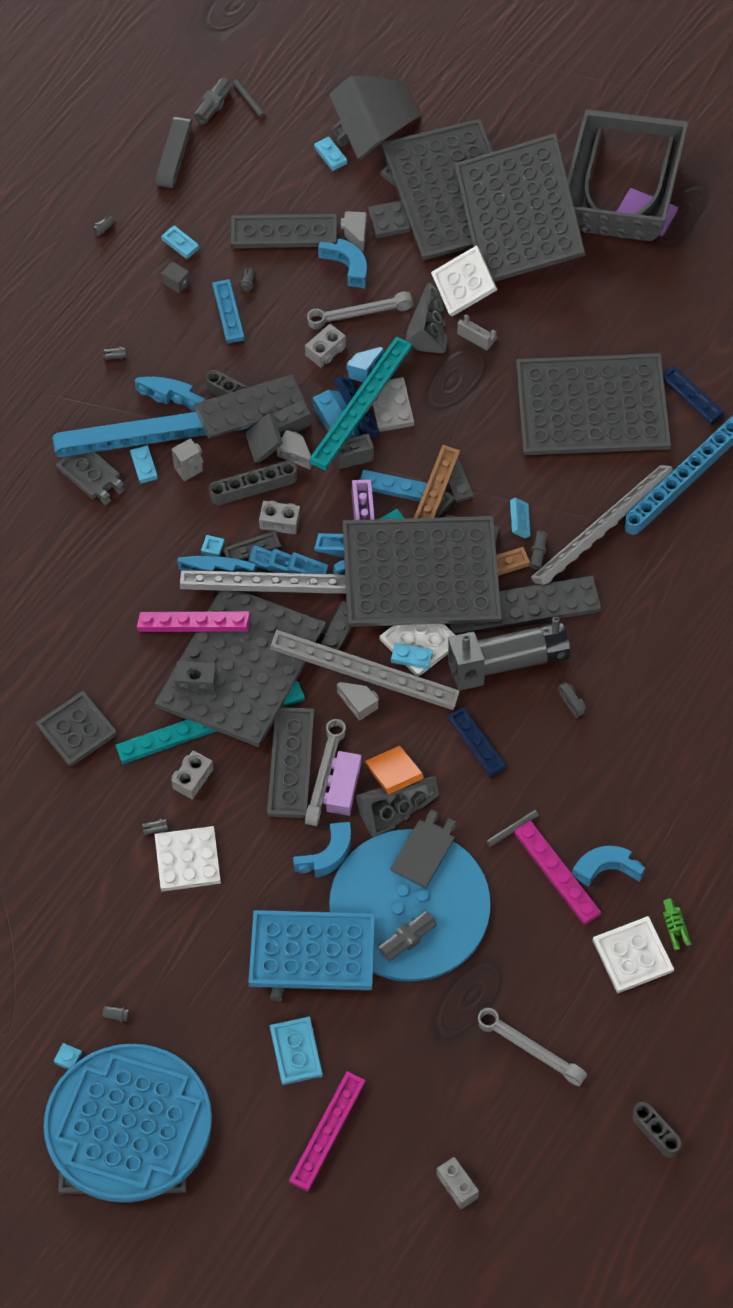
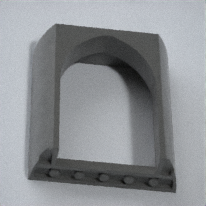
M585 109L567 179L580 232L653 241L659 236L665 225L688 122ZM603 128L670 136L657 191L651 201L635 214L599 210L590 197L589 189L603 137Z

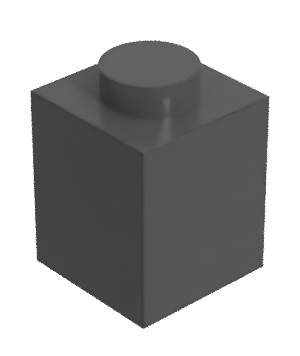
M173 261L161 273L163 284L179 294L190 284L189 271Z

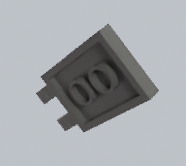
M95 452L65 456L56 464L57 469L91 499L98 497L105 506L112 502L108 498L110 494L107 492L110 488L113 487L119 495L125 491L122 487L124 483L119 480V472Z
M432 809L425 822L419 819L391 867V872L425 889L453 844L455 837L451 836L456 827V821L450 818L446 821L444 828L436 825L438 812Z

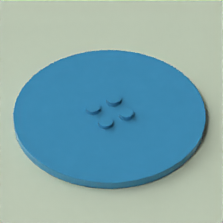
M414 829L383 833L357 847L345 859L336 873L329 902L331 913L375 914L373 973L387 979L408 982L433 979L460 966L479 946L485 935L490 917V893L485 876L474 858L455 842L451 845L426 889L391 872L393 863ZM425 911L430 913L437 926L424 935L414 948L406 949L390 962L382 956L379 946L394 936V933L400 926L405 923H411Z
M143 1044L110 1046L95 1051L75 1063L66 1071L54 1087L44 1115V1137L49 1155L57 1170L78 1190L95 1198L112 1202L142 1201L161 1195L177 1186L191 1174L202 1159L207 1149L212 1129V1112L209 1096L196 1072L176 1055L161 1048Z

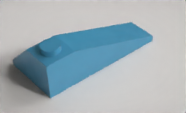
M327 390L313 397V410L328 431V428L334 425L347 406L339 391ZM358 425L350 435L351 438L361 436Z

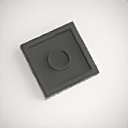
M267 413L245 432L254 462L258 464L283 444L274 414Z

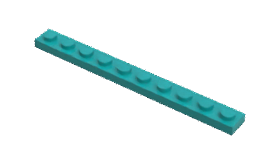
M399 337L393 340L309 459L310 464L326 471L412 349V343Z
M298 681L293 685L282 707H288L305 701ZM185 720L116 744V749L123 765L217 731L190 720Z

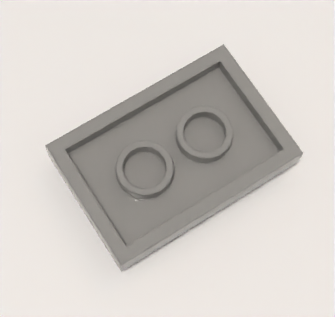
M404 377L390 379L372 404L376 424L380 432L414 426Z

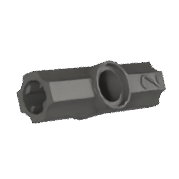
M226 78L220 79L211 91L205 93L202 104L194 113V118L201 124L207 123L216 111L222 109L225 98L233 89V84Z
M425 911L411 923H405L400 926L394 933V936L379 946V951L390 962L406 949L414 948L424 935L437 926V923L432 915Z

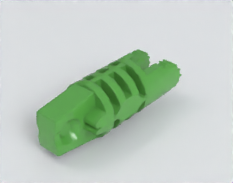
M671 898L664 900L666 912H663L674 950L680 949L677 936L680 935L683 936V941L687 946L691 945L680 907H676Z

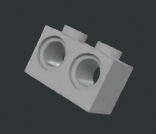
M329 324L305 345V356L319 367H323L325 364L330 363L338 352L341 353L345 349L346 336Z
M191 438L172 448L174 468L183 481L203 471L202 450L197 443L194 444Z
M263 501L259 517L260 529L296 535L301 516L300 506L291 503L282 504L276 501Z
M192 750L190 755L184 757L179 771L176 770L171 777L173 789L193 800L214 770L213 761ZM193 765H201L199 768H192ZM183 780H190L187 784L181 783Z
M455 1157L437 1168V1177L460 1210L478 1199V1189Z

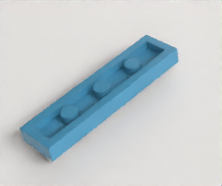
M230 279L213 282V290L227 344L244 341V334Z
M363 470L360 479H371L372 492L419 502L427 486L425 482Z

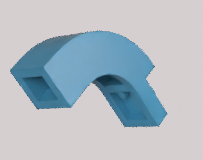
M338 239L337 244L319 242V258L340 261L349 268L347 275L348 286L366 287L367 263L365 256L357 246L343 239Z
M350 822L330 824L331 841L329 846L323 852L316 855L293 857L294 871L308 873L314 870L315 877H321L339 868L347 858L351 847Z
M603 846L583 855L573 868L572 875L576 880L589 887L600 872L607 869H616L640 882L644 876L645 867L639 861H632L630 859L632 851L617 846Z

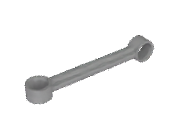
M404 291L396 294L391 299L323 312L321 309H312L307 314L308 325L310 328L318 330L323 328L326 322L394 308L399 311H406L413 307L411 293ZM319 316L322 318V320L319 322H313L311 321V318Z
M339 719L330 720L326 725L328 739L312 799L306 812L305 824L318 826L328 778L332 769V761L335 757L339 741L346 735V726ZM334 726H339L343 729L340 734H332L329 730Z
M485 1008L480 1011L478 1025L483 1031L491 1032L494 1030L563 1074L565 1079L573 1085L581 1086L587 1077V1073L575 1064L567 1063L499 1020L498 1013L494 1009ZM490 1014L495 1017L496 1022L492 1025H484L481 1022V1018L484 1015Z

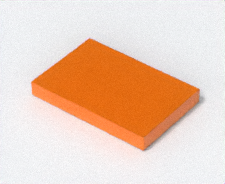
M397 746L365 761L366 767L388 795L424 779L422 772L401 746Z

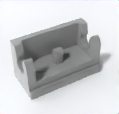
M466 314L464 321L460 319L458 322L457 334L485 350H488L497 339L495 330L492 329L489 332L469 321V316Z

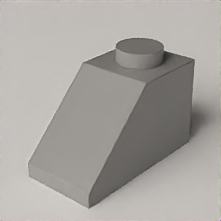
M345 211V218H341V229H344V236L361 251H364L366 212Z
M286 430L281 438L283 444L277 448V457L311 469L312 464L309 463L311 455L303 436L297 432Z
M343 682L337 684L338 695L359 721L378 709L379 697L375 691H370L367 686Z

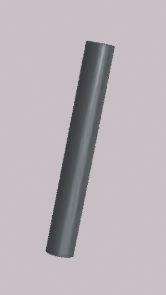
M235 79L233 85L260 118L264 117L265 112L241 82Z
M533 810L486 840L488 846L492 847L514 833V830L539 817L538 812Z

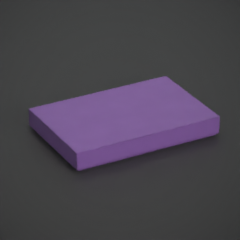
M630 188L616 212L635 214L643 209L653 197ZM669 204L665 225L659 234L660 236L664 235L677 213L678 207Z

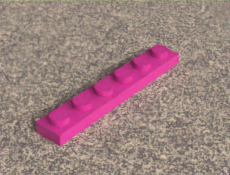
M249 611L140 612L137 629L139 632H248L251 614Z
M531 820L514 830L515 836L583 925L601 915V911Z
M348 1071L346 1072L297 1164L289 1183L307 1192L310 1190L366 1083L364 1079Z

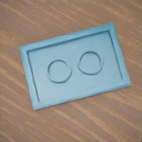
M310 1017L270 1025L282 1085L323 1077Z

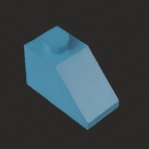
M379 347L356 353L347 363L349 378L364 383L383 356L384 349Z

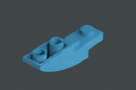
M138 377L135 379L136 390L141 395L152 397L159 403L162 402L168 405L170 400H172L176 404H182L191 411L196 412L195 404L205 401V398L194 394L192 385L178 380L163 377Z

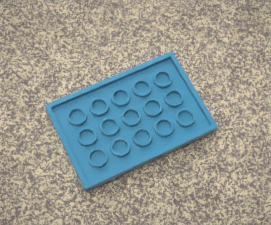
M254 910L249 987L372 990L375 914Z

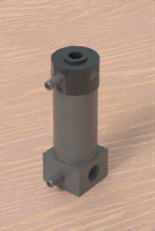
M558 617L552 619V624L477 640L474 632L448 637V664L458 691L483 686L484 676L568 660L570 657L567 632Z

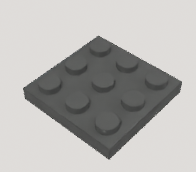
M84 691L36 722L37 728L69 767L117 736V731Z

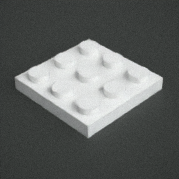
M477 245L431 272L451 316L456 315L498 290Z
M445 624L393 625L380 635V640L392 652L395 642L432 649L430 669L448 654V637L455 636V634ZM406 666L417 677L427 671V669Z
M214 826L155 834L161 892L221 884Z
M649 916L593 937L592 941L617 994L674 971Z

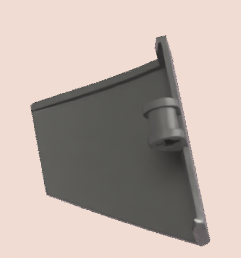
M354 75L348 77L330 93L340 121L332 128V133L337 138L336 142L339 146H346L351 143L357 158L360 160L386 138L421 116L407 85L397 80Z

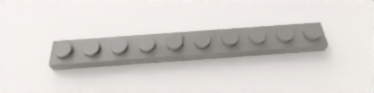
M660 465L532 575L531 579L533 582L542 585L550 583L557 573L564 571L570 562L578 559L579 554L589 549L594 541L603 537L609 528L616 526L622 517L626 516L631 509L639 504L674 471L673 468L665 465Z
M181 570L180 589L346 594L345 575Z
M276 630L270 646V650L454 710L460 692L456 689Z

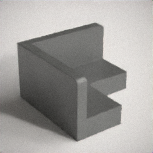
M369 434L353 438L349 437L334 458L338 470L373 461L374 447Z

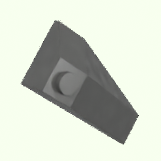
M431 283L426 285L407 329L406 341L412 343V346L417 351L445 353L448 339L447 334L443 330V327L446 326L445 320H442L441 312L444 311L443 301L440 292Z
M433 776L424 778L389 795L383 788L356 795L359 814L371 836L375 837L393 831L397 824L409 819L413 812L417 809H422L438 797L439 793L436 777Z

